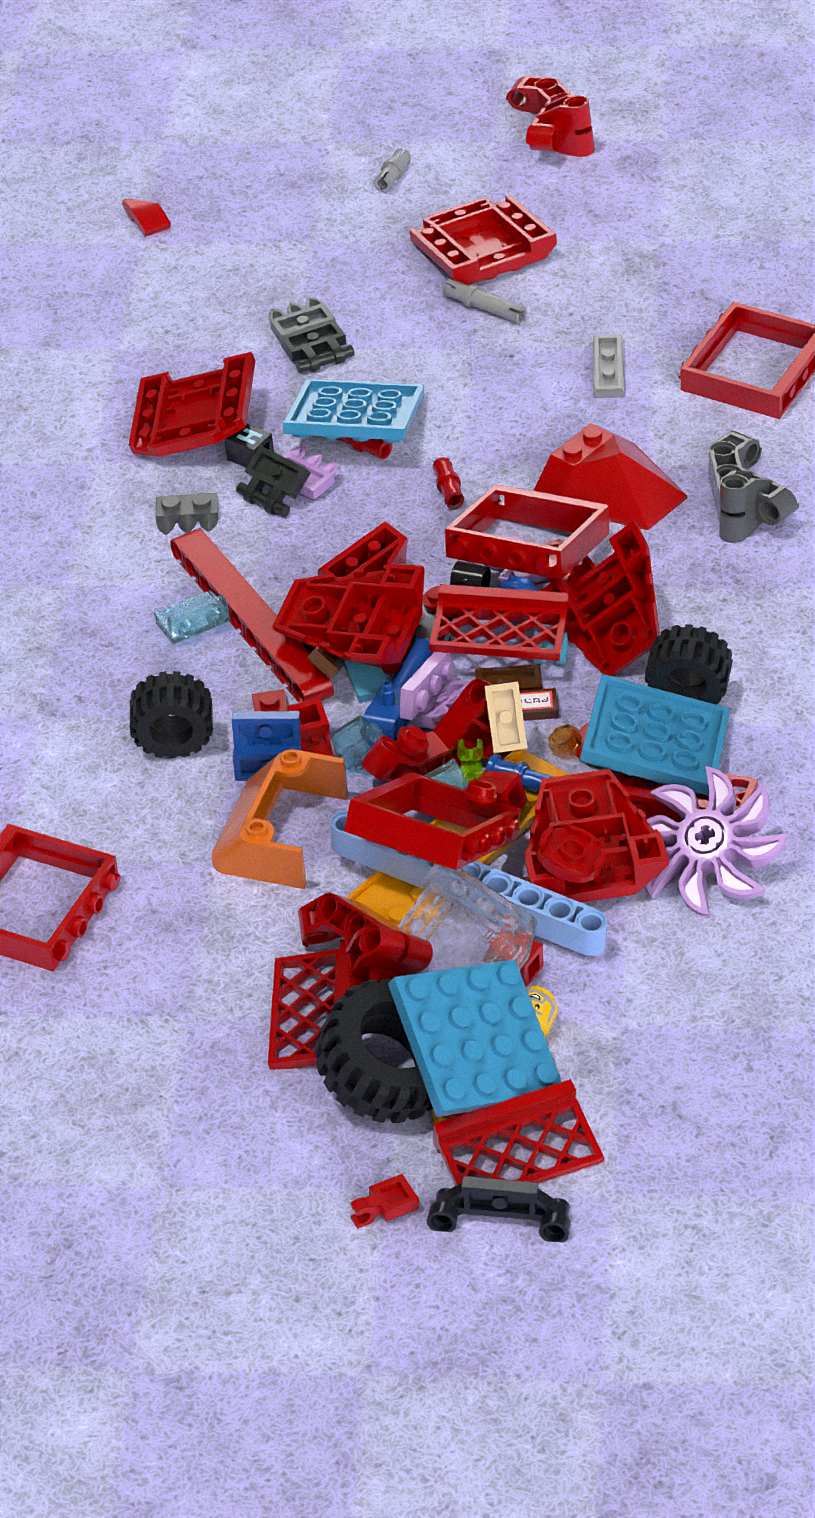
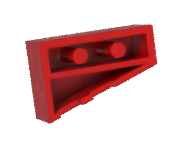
M384 521L318 569V576L334 573L337 578L354 575V570L364 568L365 573L384 570L383 565L406 564L408 538Z

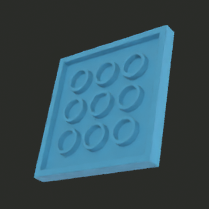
M306 378L283 421V434H292L296 438H306L310 435L322 436L328 440L350 437L355 441H368L370 439H383L386 443L404 441L424 398V385Z
M602 674L579 761L590 763L596 767L616 770L629 776L649 779L662 785H683L692 789L695 794L709 796L705 767H712L718 770L730 708Z
M515 959L394 977L388 983L436 1117L474 1111L561 1082Z

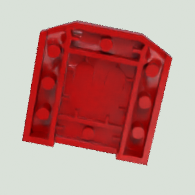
M511 195L505 196V202L491 203L489 197L479 198L429 215L423 219V226L418 230L414 227L409 229L410 240L454 280L467 285L481 280H490L499 274L507 271H516L525 265L545 259L557 245L556 233Z
M252 351L224 358L223 369L173 381L169 372L140 378L128 444L132 453L161 457L216 444L244 429L247 424L256 362Z

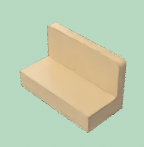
M518 681L485 686L494 753L528 749Z

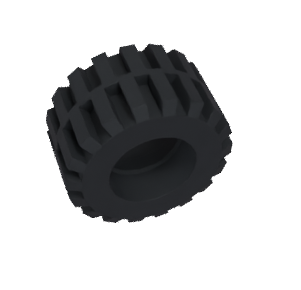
M685 624V627H680L679 625L672 626L671 630L665 629L661 631L660 636H656L653 640L645 671V682L648 683L647 686L717 705L721 702L722 697L725 696L733 662L732 651L727 648L728 643L724 639H718L719 634L714 631L710 633L706 631L707 628L705 627L695 628L691 624Z
M164 671L159 672V676L150 675L146 677V682L140 681L136 685V690H132L131 700H129L131 738H134V743L137 747H143V752L147 754L154 753L157 758H162L163 756H168L169 759L176 758V756L187 757L190 756V752L197 753L202 750L201 745L208 744L210 741L209 736H212L213 733L212 698L210 690L204 687V683L200 679L195 681L194 676L188 673L184 676L178 671H173V674H167Z

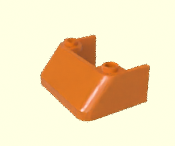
M289 749L279 753L252 775L246 782L212 851L211 856L214 869L222 874L305 889L307 883L303 848L273 842L275 837L274 827L267 820L283 788L346 800L348 788L345 759Z

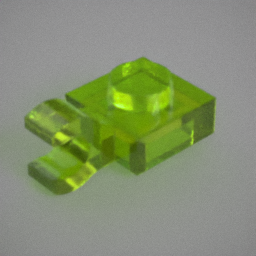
M463 739L458 741L457 755L461 761L462 789L468 787L470 780H477L482 774V763H476L483 757V741L481 739H477L474 749L464 747Z

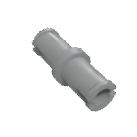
M403 148L395 150L393 156L383 163L380 174L374 180V186L377 190L380 191L383 185H385L382 192L389 191L395 180H399L402 177L405 166L411 160V155L407 150H404L402 155L400 153Z

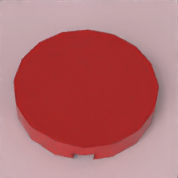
M562 825L561 828L553 829L554 826L541 834L536 848L538 860L548 872L557 878L569 882L585 883L594 880L601 873L606 860L605 850H601L599 840L585 829L573 825Z

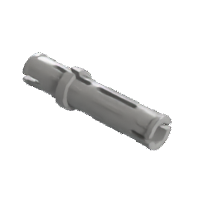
M449 278L445 283L451 286L447 287L444 285L443 296L461 301L468 308L474 306L513 321L518 325L523 321L522 318H519V315L526 317V307L483 292L476 285L467 286Z

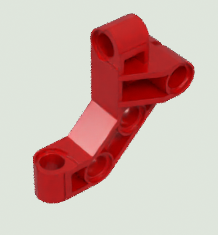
M525 76L517 80L506 95V100H508L513 108L522 112L539 113L528 127L526 133V144H529L531 150L558 152L575 157H586L595 152L590 106L587 97L573 95L557 79L551 77Z
M477 678L472 680L433 731L425 733L429 747L426 752L420 753L418 757L405 754L398 748L395 740L381 735L363 758L361 765L374 777L390 782L410 772L433 778L452 770L451 767L455 765L461 766L480 757L489 760L494 751L485 686L495 684ZM512 751L500 752L496 754L501 755L503 759Z
M328 892L298 910L303 946L308 947V945L331 942L342 936L345 938L351 987L354 985L361 986L362 982L376 979L377 983H380L382 979H393L394 977L417 974L428 967L432 960L433 948L429 941L415 937L358 901Z

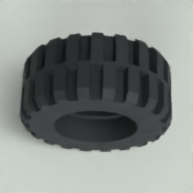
M376 979L362 982L361 986L354 985L347 989L344 995L340 996L333 1005L317 1036L318 1041L315 1045L318 1073L320 1076L326 1077L323 1083L330 1093L334 1091L338 1095L336 1100L344 1107L349 1105L355 1109L353 1113L364 1117L366 1114L372 1116V1121L383 1123L386 1119H391V1123H402L406 1121L407 1117L410 1120H415L423 1116L426 1110L431 1111L433 1107L388 986L392 979H382L380 983H377ZM381 1034L393 1038L407 1049L413 1058L415 1066L398 1068L381 1062L368 1051L361 1035Z

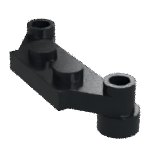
M464 1176L462 1183L455 1187L438 1190L435 1203L429 1208L427 1225L433 1231L452 1232L455 1230L458 1216L461 1214L536 1220L540 1222L539 1235L543 1240L563 1243L568 1239L570 1233V1204L564 1199L552 1198L540 1190L539 1183Z

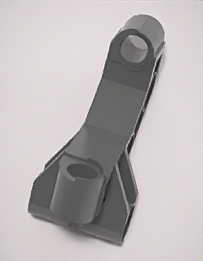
M736 431L728 432L709 446L708 475L719 518V536L722 540L730 543L745 540L758 529L762 522L768 525L778 524L799 508L795 495L787 487L748 470L758 462L762 453V447H760L758 440Z

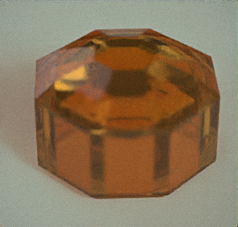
M569 724L557 727L548 737L549 747L553 754L561 758L575 754L583 745L582 735L577 727Z

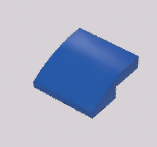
M299 711L232 713L235 781H248L252 775L285 750L294 749L302 751Z

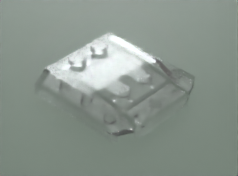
M435 863L420 883L425 890L398 925L415 937L429 941L432 945V960L428 967L419 973L514 959L520 971L529 959L537 920L531 914L463 869L453 870Z

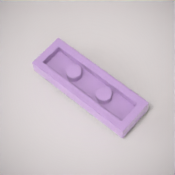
M434 652L402 686L400 718L413 720L421 710L426 708L431 698L439 694L444 684L452 679L455 665L454 662H451V653Z

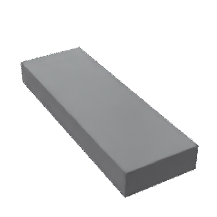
M622 335L593 336L594 398L624 397Z

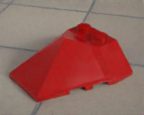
M592 423L588 424L550 454L533 490L609 505V519L611 522L628 525L634 520L639 528L649 530L687 499V495L635 443Z
M634 520L609 538L614 553L577 581L572 583L564 578L562 580L555 579L540 590L569 593V621L565 629L568 640L583 652V655L604 675L612 677L650 651L653 640L656 636H660L649 546L637 522Z
M393 563L383 565L384 570L365 573L364 568L354 570V575L337 578L332 573L295 579L272 625L273 630L351 662L372 664L401 663L422 617L424 566Z
M610 769L543 778L541 780L534 822L530 829V840L524 856L530 884L533 883L581 903L635 895L669 866L663 836L647 822L646 814L642 809L636 808L630 800V794ZM562 825H573L585 829L599 840L601 850H605L606 860L601 873L594 880L585 883L569 882L557 878L548 872L538 860L536 848L541 834L554 826L553 829L561 828Z

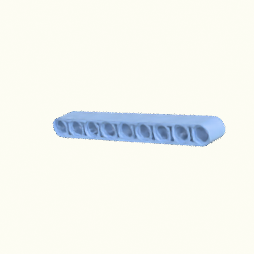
M348 810L336 812L330 819L331 848L340 856L581 954L593 956L605 950L607 918L598 909L533 883L530 884L528 881L476 860L458 870H453L346 833L344 829Z

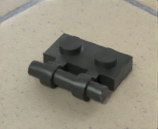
M334 319L280 336L281 347L292 362L297 361L296 368L299 373L308 370L315 372L320 370L321 366L333 362L339 364L345 362V358L355 355L351 344L341 347L347 344L346 335Z
M260 445L244 470L252 479L248 485L240 482L237 485L236 492L242 495L245 501L263 506L266 512L272 515L277 513L282 517H286L290 512V507L283 503L285 495L296 499L311 472ZM265 484L273 488L269 495L262 492Z

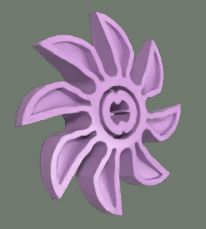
M705 767L709 787V806L706 809L700 810L694 791L683 785H664L650 792L654 798L678 813L684 820L676 823L663 815L647 819L651 827L661 833L665 846L672 847H666L669 866L652 879L646 887L653 899L674 876L685 868L678 880L683 900L694 912L709 917L706 895L707 876L715 873L721 892L730 898L746 900L758 897L766 892L765 888L737 870L732 862L741 861L752 868L765 866L781 854L786 846L788 836L787 834H778L762 837H743L760 832L767 822L770 813V800L764 785L761 784L747 801L730 815L736 805V795L729 778L720 770Z

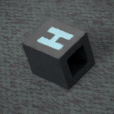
M247 423L244 429L225 438L227 460L246 468L260 445L274 452L272 433Z

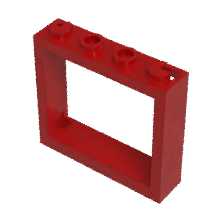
M733 301L728 309L720 314L713 328L708 329L702 342L694 347L687 361L682 362L681 372L678 375V378L681 379V391L780 419L815 372V324ZM737 331L802 349L772 390L709 373L706 370Z
M495 484L445 528L446 557L562 580L609 535V505ZM500 495H504V502H501ZM498 519L571 532L572 534L559 547H553L484 532ZM549 553L556 554L557 560L549 559Z
M410 772L351 798L344 832L438 865L458 870L513 842L521 828L517 827L521 809L499 801L489 804L485 808L476 807L469 804V799L463 796L464 789ZM415 810L462 826L468 830L458 834L403 814Z
M7 824L0 834V881L19 856L92 878L47 943L0 929L1 956L53 972L60 961L64 962L68 958L71 946L77 937H83L91 917L94 914L100 913L104 899L110 890L115 891L120 882V874L118 873L116 856Z

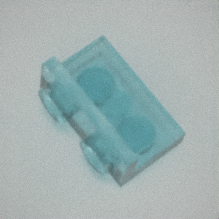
M211 590L154 614L156 624L173 645L230 621L227 598L223 594L216 597Z

